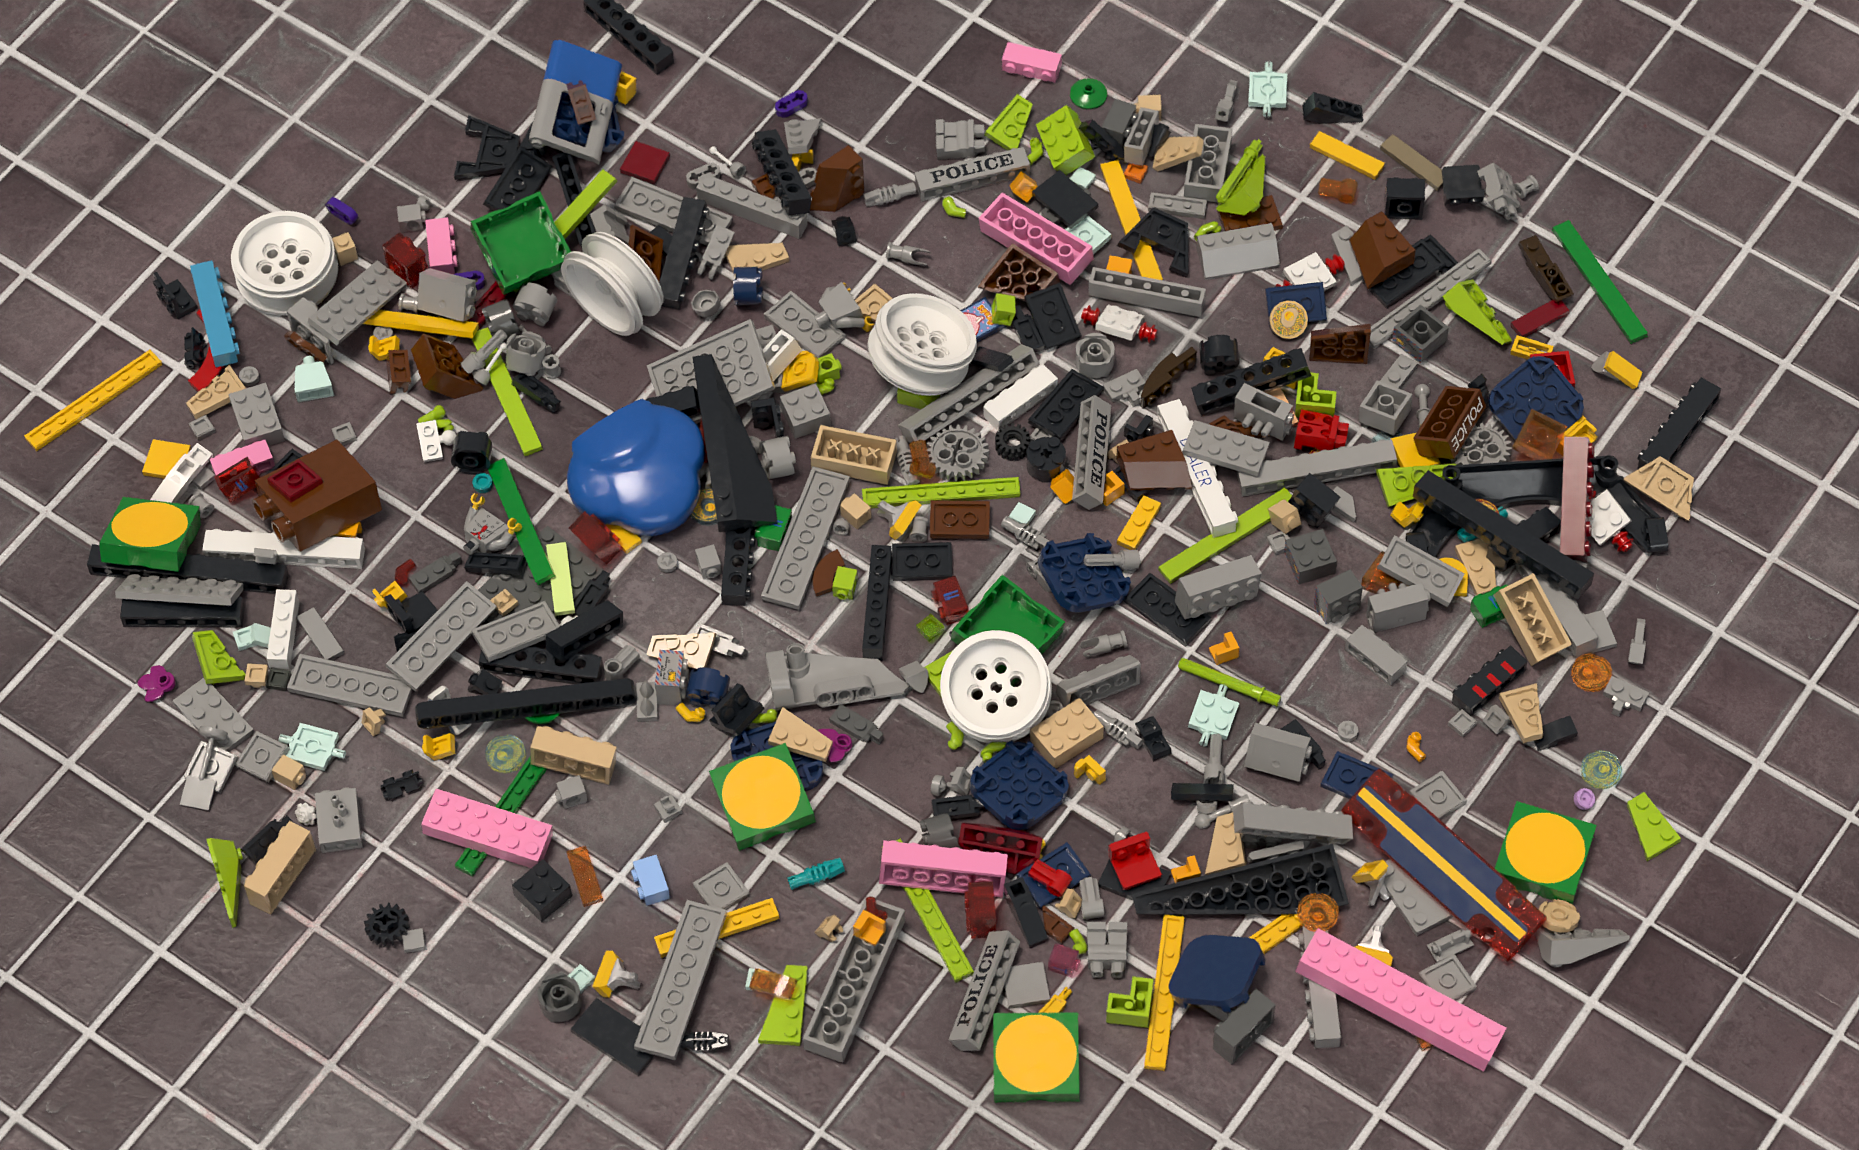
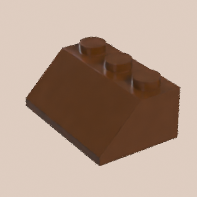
M631 225L628 246L643 259L659 282L663 239L635 225Z

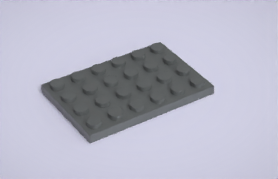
M546 526L538 534L546 555L547 544L566 542L573 600L575 602L588 581L593 578L597 579L604 569L549 526ZM522 549L516 555H524ZM525 561L520 575L495 574L478 589L489 600L504 589L511 593L519 605L505 616L543 601L547 603L556 620L561 616H555L551 579L537 585L527 561ZM495 610L484 622L487 624L503 618V616Z

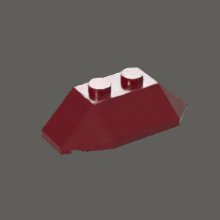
M961 823L958 844L963 850H980L981 852L1008 854L1006 872L1017 874L1040 858L1043 837L1024 831L986 824Z

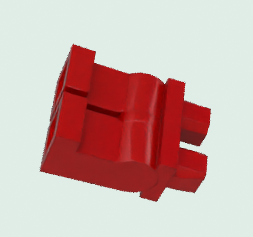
M1301 409L1294 448L1302 449V446L1315 447L1318 450L1329 451L1334 448L1343 447L1346 444L1349 424L1339 422L1340 416L1337 415L1332 417L1328 414Z

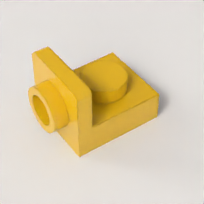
M1090 755L1078 760L1074 765V776L1076 778H1079L1086 772L1087 777L1091 781L1095 780L1099 785L1106 780V770Z

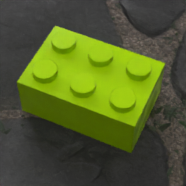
M1067 105L1036 124L1053 168L1057 171L1061 170L1065 175H1068L1095 157L1088 138L1079 129L1081 121L1078 114Z

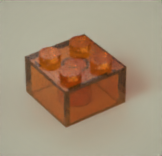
M1531 409L1512 449L1534 460L1552 459L1567 426Z

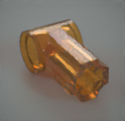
M1321 178L1318 194L1335 197L1342 203L1351 204L1355 200L1358 183L1348 178L1342 181Z
M924 440L912 441L909 444L912 457L909 468L910 473L921 478L931 479L935 474L936 466L933 462L929 461L926 443Z

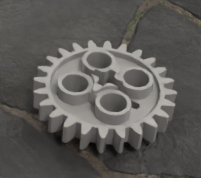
M1483 423L1480 424V427H1477L1475 424L1455 459H1450L1451 464L1466 465L1510 461V455H1512L1511 441H1509L1508 435L1505 436L1504 430L1499 432L1498 426L1491 429V424L1487 427H1484Z
M959 424L956 429H953L951 425L949 430L943 428L942 433L936 432L935 437H930V442H927V449H925L926 462L929 463V469L933 468L934 474L939 472L940 478L946 475L948 481L951 477H954L955 482H957L958 477L965 481V476L967 475L972 479L973 472L979 475V469L984 470V464L988 463L989 449L986 438H981V432L975 434V428L968 431L967 425L963 429H960Z

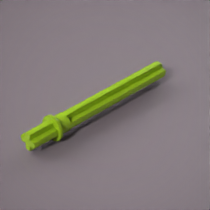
M1254 139L1250 146L1245 148L1244 155L1216 195L1218 203L1226 202L1252 161L1257 159L1258 152L1263 146L1260 144L1261 140L1258 139L1256 141Z
M1181 658L1179 661V669L1217 684L1226 685L1232 690L1257 699L1259 703L1263 701L1278 707L1282 697L1280 695L1267 691L1265 687L1254 686L1185 658Z

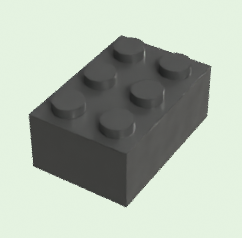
M1257 989L1252 994L1248 993L1250 998L1246 1004L1242 1001L1238 1008L1234 1007L1229 1012L1228 1018L1224 1022H1219L1214 1028L1213 1050L1231 1065L1274 1022L1275 1004Z

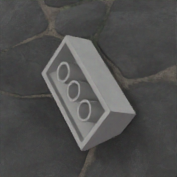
M1272 223L1197 236V253L1205 280L1280 267L1277 240Z
M1131 655L1118 657L1113 662L1101 664L1091 671H1083L1076 677L1063 679L1057 684L1056 694L1063 707H1066L1078 698L1085 705H1089L1140 684L1141 664L1139 660Z

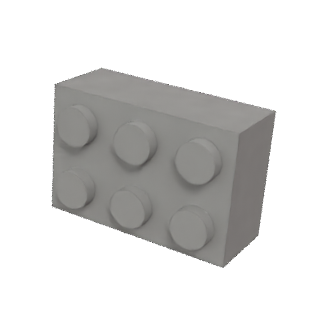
M266 383L228 394L245 446L262 440H266L268 446L285 441Z

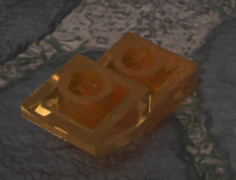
M756 968L749 988L753 991L771 994L773 997L791 1000L797 980Z

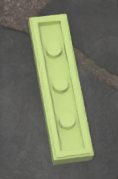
M566 542L547 544L548 559L555 573V577L551 578L555 616L575 613Z

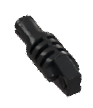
M691 1032L689 1035H684L680 1048H689L692 1051L729 1048V1035L718 1032Z

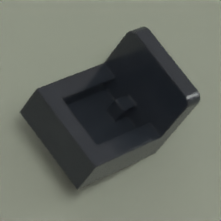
M841 216L836 218V220H831L838 246L856 242L854 224L850 216Z
M1146 414L1137 428L1126 424L1124 427V437L1132 442L1151 436L1154 430L1153 418Z
M481 669L470 676L468 680L470 685L467 690L472 692L475 689L483 695L494 694L498 692L502 680Z

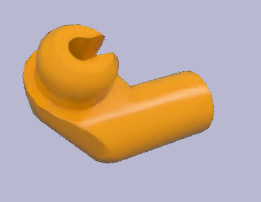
M1412 732L1407 738L1406 748L1418 762H1422L1426 757V754L1419 749L1422 737L1420 733Z

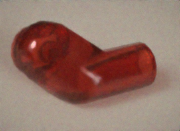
M412 559L407 560L395 569V581L399 585H404L407 582L408 572L416 567Z
M867 897L865 899L866 911L886 921L888 917L887 912L876 909V898Z

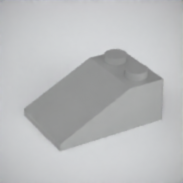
M302 297L286 311L291 331L296 332L307 342L314 344L327 356L326 361L333 364L334 361L328 338L307 323L309 317L318 311V307L313 301H308Z

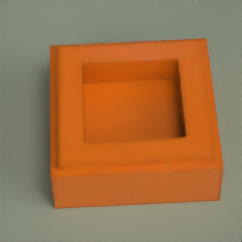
M1129 163L1124 176L1128 180L1141 184L1148 171V166Z

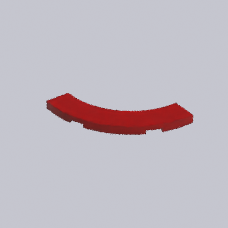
M200 309L196 312V314L204 324L202 312ZM210 344L202 366L188 380L189 384L197 392L213 383L212 380L225 367L224 365L215 368Z

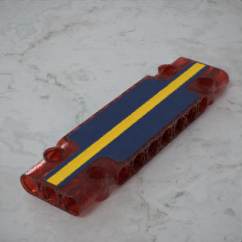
M1382 769L1376 770L1342 808L1341 812L1345 815H1352V823L1377 848L1506 962L1510 961L1546 921L1547 916L1524 897L1512 883ZM1396 791H1401L1400 798L1393 800V794ZM1368 822H1373V828L1369 831H1366V824ZM1521 898V906L1518 908H1514L1513 902L1516 899ZM1493 929L1494 936L1491 939H1486V932Z

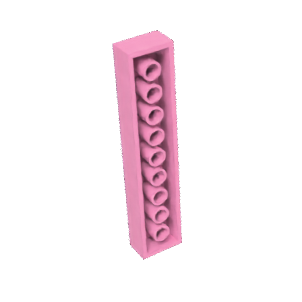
M1319 928L1315 932L1295 971L1483 1072L1506 1030V1027Z

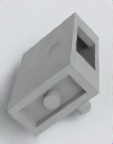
M431 268L422 271L419 275L417 309L464 322L472 318L475 313L476 281Z
M1243 384L1235 397L1234 418L1241 421L1242 426L1248 428L1249 425L1252 426L1251 433L1253 435H1258L1261 431V435L1264 437L1271 435L1283 441L1286 434L1290 435L1294 426L1292 424L1294 419L1293 405L1248 384Z
M1390 583L1388 586L1390 591L1386 592L1385 589H1379L1377 591L1378 594L1368 597L1366 618L1374 633L1425 620L1427 611H1429L1428 601H1430V594L1428 589H1424L1422 583L1411 586L1401 583L1398 588L1395 583Z
M1255 723L1250 735L1244 767L1299 782L1302 774L1306 775L1309 763H1306V758H1310L1312 747L1309 746L1311 738Z
M346 787L341 790H324L320 793H315L321 852L327 853L363 848L359 800L356 788Z

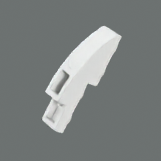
M197 443L188 454H184L175 464L151 500L176 503L186 492L190 482L210 461L213 454Z

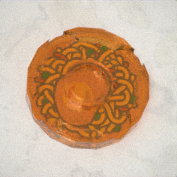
M1589 653L1581 655L1574 661L1571 676L1577 687L1584 691L1595 692L1607 686L1611 679L1612 669L1610 663L1604 657Z
M1309 894L1299 902L1297 910L1298 921L1310 931L1316 932L1318 928L1322 931H1327L1337 923L1339 917L1338 905L1333 898L1326 894Z

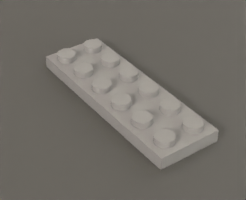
M632 177L614 206L615 210L653 225H660L663 229L674 232L683 197ZM707 207L709 208V217L704 221L705 231L704 235L700 236V243L708 246L716 226L719 225L728 229L733 222V216Z
M377 260L310 316L307 323L334 344L339 345L406 287L407 282Z
M133 574L123 581L115 591L117 599L231 606L242 593L243 583H236L234 580L220 582L215 579L203 581L197 578H159L156 575L140 577L138 574Z
M466 581L386 663V667L416 692L472 635V629L479 627L496 610L497 606Z
M299 654L287 686L288 692L365 709L370 707L374 711L381 709L384 713L401 717L404 715L413 690L395 674Z

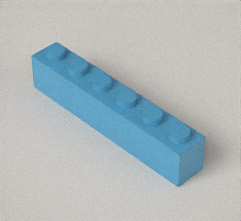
M212 260L190 265L215 368L238 362L237 354H240L238 344L233 343L232 340L236 339L234 328H229L232 320L230 312H225L228 304L226 297L222 298L221 296L222 293H225L222 282L218 283L217 281L218 278H221L218 267L214 268Z

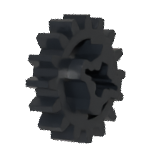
M390 903L386 907L379 904L380 909L378 910L372 908L373 914H367L368 920L364 921L366 927L364 929L370 941L374 940L376 945L382 942L384 947H386L388 942L395 945L396 939L401 942V935L407 936L406 929L410 928L408 922L410 920L404 908L399 909L398 904L391 907Z

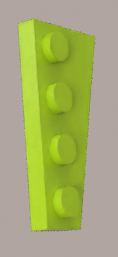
M786 965L758 1038V1043L800 1046L808 972L807 966Z

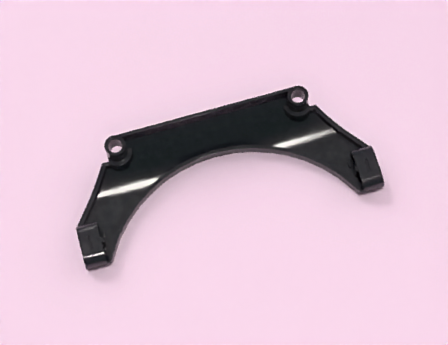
M1612 455L1591 458L1592 466H1594V478H1590V482H1592L1593 491L1597 492L1595 498L1606 489L1609 490L1632 520L1620 531L1628 532L1627 537L1633 538V542L1645 553L1668 552V537L1664 517H1660L1634 492L1630 485L1623 481V476H1617L1618 460ZM1563 459L1448 465L1444 467L1442 472L1443 480L1474 499L1490 501L1497 509L1501 506L1505 509L1513 506L1534 504L1562 506ZM1425 505L1421 512L1423 516L1418 522L1413 523L1406 533L1405 540L1436 558L1446 543L1462 527L1450 522L1449 519L1434 512Z

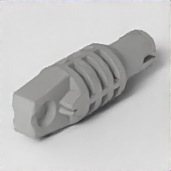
M914 182L900 186L893 184L892 187H882L881 190L878 188L864 194V202L866 207L883 205L884 203L888 204L889 201L891 203L894 200L899 201L901 197L916 194V187Z
M899 436L900 441L898 438H895V440H897V460L901 473L908 485L918 484L920 477L914 453L909 449L906 437Z
M1008 516L1001 523V527L1014 533L1016 539L1036 550L1038 548L1043 549L1046 543L1049 542L1045 538V534L1026 523L1020 524Z
M1099 710L1094 712L1095 717L1104 726L1106 733L1125 746L1129 744L1136 749H1139L1143 744L1142 739L1136 735L1137 731L1117 718L1111 719Z

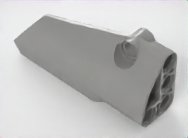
M799 643L790 644L786 649L787 653H784L783 650L765 653L775 711L781 710L782 707L789 709L818 704L821 707H829L902 695L910 687L908 683L894 675L878 659L805 653L804 646Z

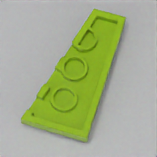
M1456 464L1375 469L1387 507L1396 505L1398 502L1414 499V486L1428 470L1442 478L1444 467Z

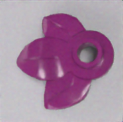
M160 665L152 666L150 674L143 675L137 682L140 688L147 690L145 695L146 702L160 699L164 692L171 691L176 684L174 675L166 672V669Z
M818 729V732L833 741V746L828 756L829 761L838 762L842 760L845 753L849 752L852 748L851 738L846 734H838L834 729Z

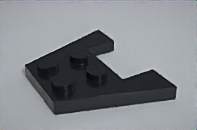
M468 115L465 134L482 136L476 163L457 161L454 180L502 173L519 148L520 136Z
M1153 207L1118 242L1117 246L1134 254L1139 241L1142 240L1174 255L1169 270L1186 278L1188 275V223Z

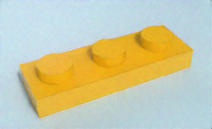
M1143 495L1118 537L1117 545L1129 550H1136L1160 510L1161 503Z

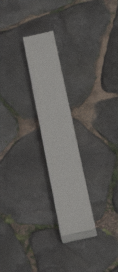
M1478 248L1371 326L1370 345L1376 349L1393 336L1394 327L1420 304L1429 310L1443 300L1442 296L1458 282L1472 279L1491 265V260Z

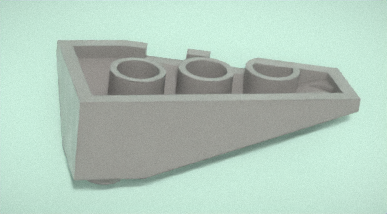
M1535 928L1542 959L1553 967H1561L1562 964L1573 963L1628 941L1630 937L1622 930L1594 929L1592 933L1588 930H1582V928H1575L1574 932L1559 933L1547 928Z

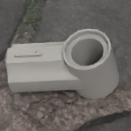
M625 645L614 658L608 659L604 663L606 681L623 679V674L640 657L634 647Z
M1092 877L1084 878L1080 881L1079 885L1082 897L1081 909L1083 919L1104 917L1103 901L1100 899L1097 879Z

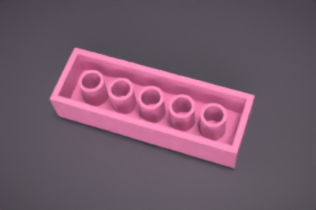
M1001 193L979 217L981 232L1008 248L1012 243L1057 272L1059 279L1069 285L1074 282L1094 259L1093 249L1090 244L1004 193Z
M435 789L421 824L422 832L425 835L477 850L478 852H484L529 868L534 867L539 861L544 859L553 836V829L550 824L440 789Z
M894 840L883 841L879 884L1003 897L1008 854L981 852L980 850H963L956 847L945 848L937 845L927 846L917 843H901Z

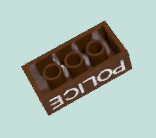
M1454 386L1444 387L1413 438L1420 456L1455 459L1486 408L1480 389Z

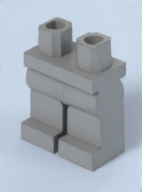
M936 119L937 160L975 158V153L985 152V140H975L976 137H985L984 125H974V120L944 122L943 119Z
M1491 163L1478 170L1479 178L1485 181L1487 185L1486 193L1489 196L1487 197V202L1495 208L1496 212L1503 213L1507 220L1518 215L1516 208L1520 207V202L1517 200L1511 175L1495 163Z
M605 204L590 214L596 232L608 233L629 245V236L624 228V225L628 222L624 215Z
M1087 922L1088 969H1090L1093 978L1103 977V969H1111V977L1122 978L1123 971L1126 970L1127 922H1108V944H1106V922Z

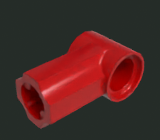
M1039 859L1035 861L1028 873V876L1045 885L1046 889L1057 897H1062L1072 881V877L1068 873L1060 869L1055 870Z

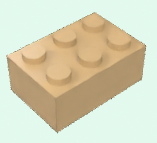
M1078 698L1031 728L1030 741L1047 762L1056 769L1103 739L1104 726L1084 702Z

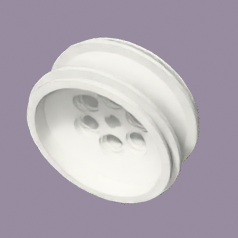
M277 211L258 217L240 232L232 248L231 265L239 292L249 304L268 314L288 316L286 311L302 297L318 305L328 296L337 279L338 262L329 232L321 223L303 213Z
M604 232L589 234L582 241L583 253L572 251L565 256L564 262L561 265L564 282L579 305L603 327L623 336L637 333L643 326L642 315L654 316L660 311L664 300L661 286L643 259L624 242Z
M917 293L900 295L886 303L878 312L875 326L868 338L869 357L878 373L894 386L919 395H939L958 386L964 380L968 372L969 363L973 360L977 349L974 328L959 309L940 298Z
M992 630L981 632L965 639L951 652L942 670L940 690L948 715L963 733L984 743L1009 742L1028 735L1030 729L1043 720L1051 702L1052 683L1046 662L1033 644L1014 633ZM1005 665L1007 667L1006 672L998 674L996 672L997 666ZM978 672H987L986 679L978 680L976 678ZM1014 678L1022 680L1019 687L1011 686V681ZM998 685V687H1002V690L996 693L991 691L992 687ZM975 691L983 692V697L979 700L973 699L972 695ZM1009 698H1016L1018 700L1014 707L1007 706L1006 703ZM996 704L998 710L995 713H989L987 711L989 705Z

